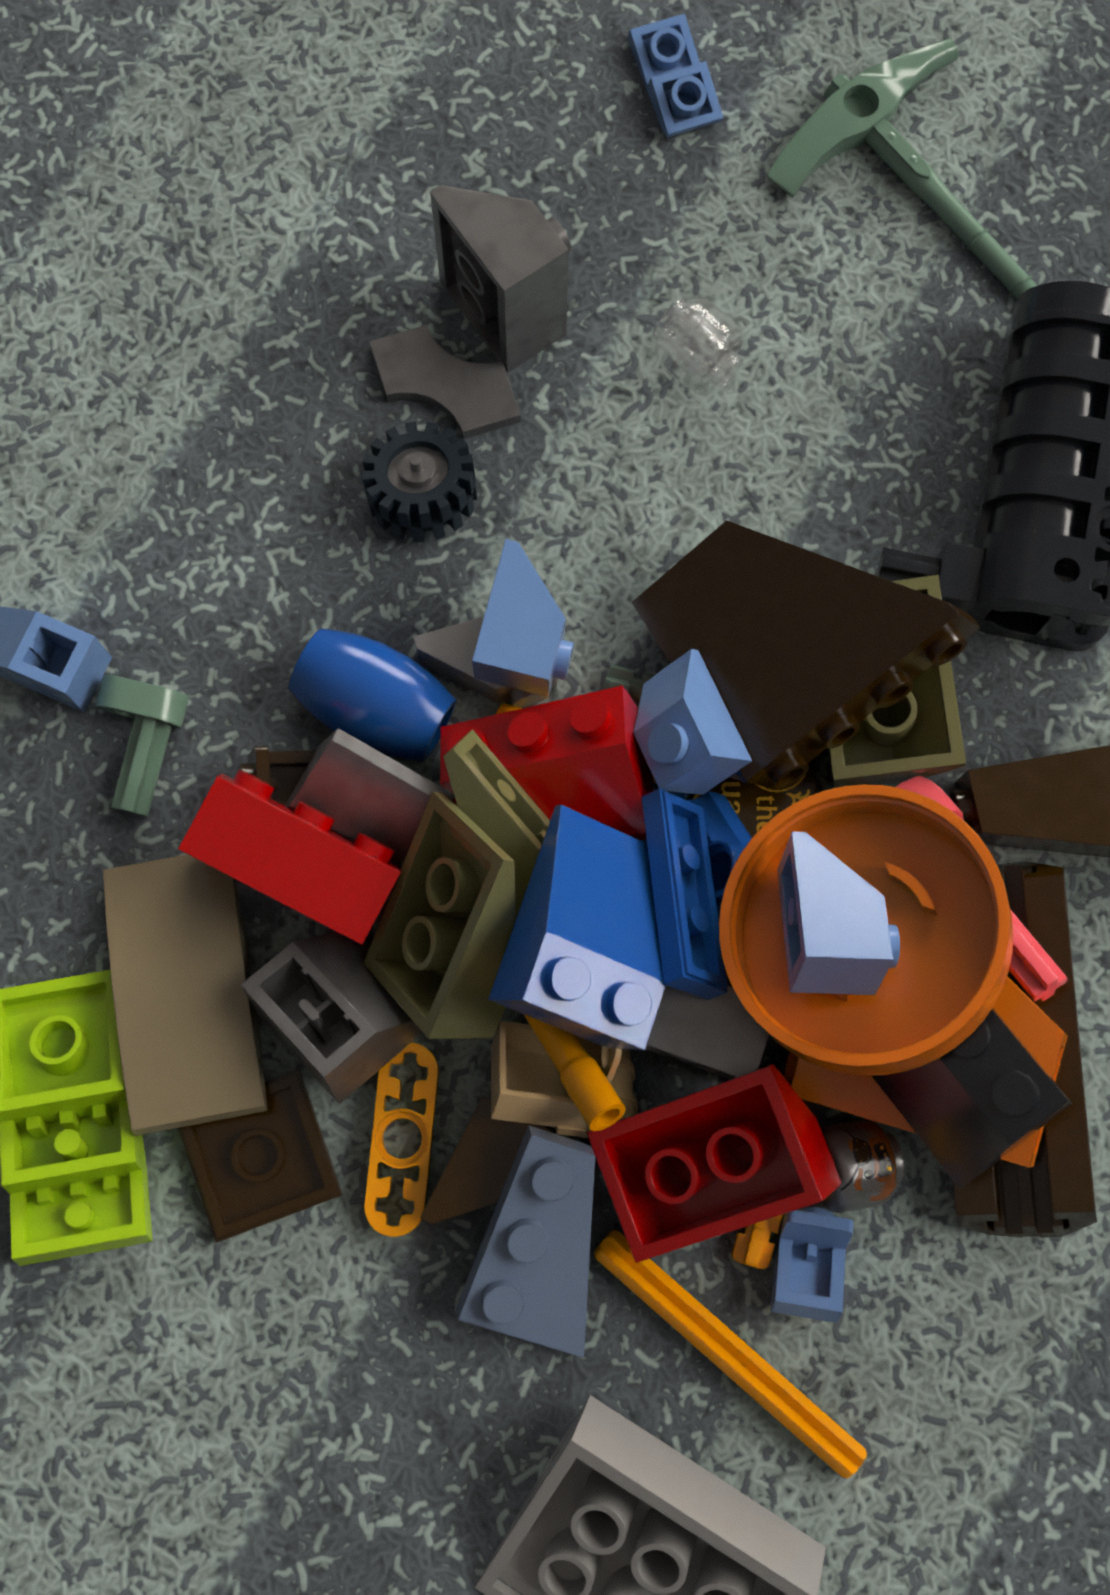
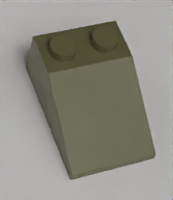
M432 791L401 868V873L394 885L363 964L428 1039L493 1038L506 1007L488 999L516 921L515 862L442 792Z

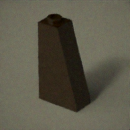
M1110 745L967 770L955 781L956 790L950 792L949 797L963 813L964 821L979 835L985 845L1110 858Z

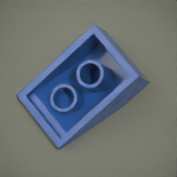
M557 805L554 808L488 1000L606 1048L645 1050L666 986L663 980L647 844L566 806Z

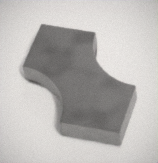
M427 325L369 341L388 402L414 400L430 404L443 411L453 420L463 439L521 422V414L503 361L485 364L459 359L445 351L436 342Z

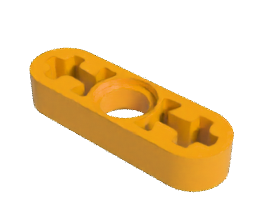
M414 1042L405 1047L383 1066L378 1073L364 1209L366 1218L372 1228L378 1233L389 1237H399L413 1231L422 1221L420 1217L427 1202L439 1066L434 1055L426 1047ZM406 1054L417 1055V1064L423 1068H428L427 1079L415 1081L412 1096L413 1102L426 1099L424 1115L405 1108L386 1111L388 1096L401 1101L402 1082L400 1079L391 1077V1069L393 1065H402ZM399 1119L413 1121L419 1127L422 1135L418 1151L405 1159L392 1156L384 1145V1134L387 1127ZM380 1163L397 1169L419 1166L418 1181L416 1182L404 1177L403 1198L414 1201L413 1214L402 1215L399 1225L396 1226L388 1224V1214L386 1212L377 1211L378 1198L389 1197L393 1176L379 1178Z

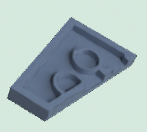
M528 1125L456 1306L458 1320L584 1358L595 1154L591 1145Z

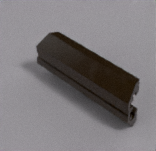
M1029 861L999 864L997 866L1005 884L1011 911L1067 977L1066 983L1055 989L1053 996L1044 1001L1039 999L1034 1003L1068 1036L1056 1084L1072 1104L1044 1125L1034 1167L1028 1168L1000 1159L962 1189L953 1180L956 1217L959 1226L988 1235L1018 1238L1039 1236L1040 1238L1063 1237L1097 1222L1064 868ZM1008 972L1007 976L1030 998L1013 975Z

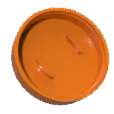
M862 784L833 788L808 796L778 813L755 834L737 859L725 886L719 918V941L727 976L736 995L754 1020L773 1039L794 1055L816 1066L844 1074L873 1076L905 1072L928 1064L955 1049L980 1026L994 1007L1009 972L1013 951V922L1005 884L999 868L979 835L963 819L937 801L919 793L885 785ZM792 831L808 833L885 896L888 924L896 925L899 931L900 955L897 966L888 969L875 995L790 992L777 868Z

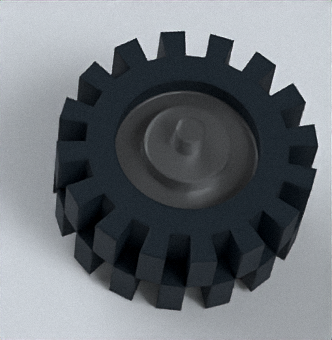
M416 421L405 423L407 433L399 435L394 426L385 431L388 443L385 444L376 438L370 445L373 455L365 453L362 462L364 471H361L362 480L372 516H376L378 525L384 531L391 526L393 536L404 540L408 530L412 532L414 542H425L424 532L433 530L435 540L446 537L444 525L449 524L454 531H457L463 526L461 514L470 518L474 511L473 500H477L478 490L475 470L468 444L463 438L457 441L456 431L449 427H446L443 433L439 435L438 425L434 422L427 421L425 431H418Z

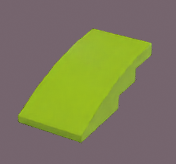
M111 969L0 989L1 1186L10 1194L11 1259L19 1266L153 1242L143 1135L135 1136L131 1130L116 1024Z

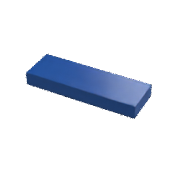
M658 788L642 796L664 985L710 1000L727 993L728 986L719 941V920L704 811L702 807Z

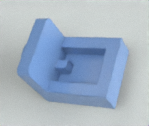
M806 1207L785 1214L776 1238L770 1312L834 1323L839 1321L843 1313L845 1252L853 1236V1220L835 1217L831 1211L818 1207Z

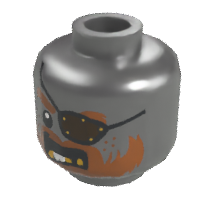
M860 1119L820 1127L842 1182L835 1191L821 1202L822 1205L829 1211L844 1213L880 1206L890 1200L894 1195L896 1186L902 1182L904 1176L903 1155L896 1138L891 1133L885 1132L877 1123L871 1120Z

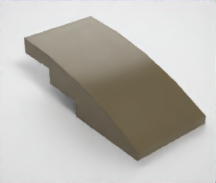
M188 854L103 870L113 999L121 1064L133 1134L138 1136L267 1111L258 1013L241 987V984L250 977L245 926L240 914L237 880Z

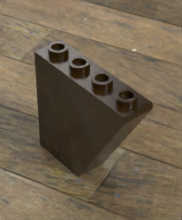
M727 520L631 602L670 663L677 660L690 649L699 650L752 759L751 763L739 771L746 782L773 790L775 788H785L801 779L809 770L807 763L826 748L833 749L851 740L861 728L859 723L879 707L886 708L902 700L912 690V681L932 665L940 666L957 657L967 646L968 642L966 639L980 628L972 616L949 602Z

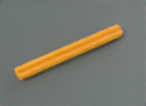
M612 1230L604 1237L594 1251V1256L598 1262L842 1478L848 1479L858 1471L867 1456L866 1449L656 1263L651 1259L635 1263L628 1241L622 1233Z

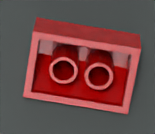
M622 685L440 727L441 787L453 793L443 756L473 729L549 820H551L555 806L563 805L635 839L645 840L647 838L642 796L652 792L653 785L652 772L633 734L638 706ZM454 797L452 802L457 805Z
M239 769L234 779L225 774L218 775L178 849L362 945L401 873L400 866L390 862L395 851L362 833L358 834L354 842L330 830L335 821L334 818L304 802L299 801L293 811L270 799L275 788Z
M774 1064L618 1120L615 1124L604 1130H591L587 1132L635 1263L822 1202L842 1184L817 1118Z

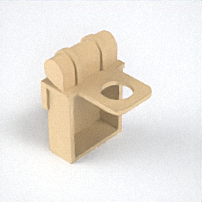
M500 1021L491 1045V1119L556 1127V1134L588 1138L587 1132L591 1131L562 1085L560 1073L529 1024ZM577 1036L587 1054L597 1061L625 1105V1113L619 1120L637 1114L638 1100L633 1091V1081L635 1080L636 1073L635 1066L631 1061L630 1050L606 1048Z

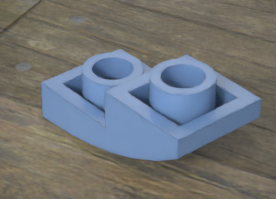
M685 13L630 29L627 39L666 138L722 122L723 114L707 62L700 63Z

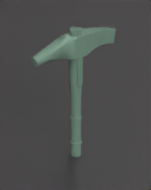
M946 38L865 69L851 80L841 73L833 78L831 84L824 92V97L827 100L802 125L781 151L766 177L793 198L806 179L821 165L837 154L859 147L867 142L895 174L933 209L967 246L966 250H971L1011 293L1010 297H1014L1017 300L1022 293L1038 286L1032 280L1033 276H1029L989 234L990 229H985L950 192L931 166L889 122L907 95L915 90L932 73L958 60L959 52L954 41Z

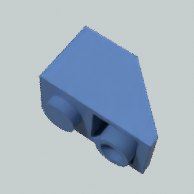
M0 606V676L85 713L112 656L94 635L38 611Z

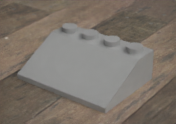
M590 1395L555 1449L478 1580L475 1589L484 1595H521L520 1593L523 1595H818L826 1547ZM497 1578L501 1579L502 1581H504L505 1583H507L508 1585H510L511 1587H513L514 1589H516V1590L519 1591L520 1593L516 1592L515 1590H513L512 1588H510L509 1586H507L506 1584H504L503 1582H501V1581L498 1580Z

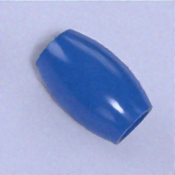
M323 628L319 629L305 646L293 669L288 685L289 691L317 720L333 732L339 728L386 756L420 762L426 761L440 740V727L448 725L457 702L452 694L429 671L401 652L382 642L359 634Z

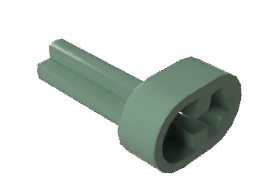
M103 675L95 707L108 713L134 719L111 808L148 817L171 728L181 729L189 696L172 689L114 675Z

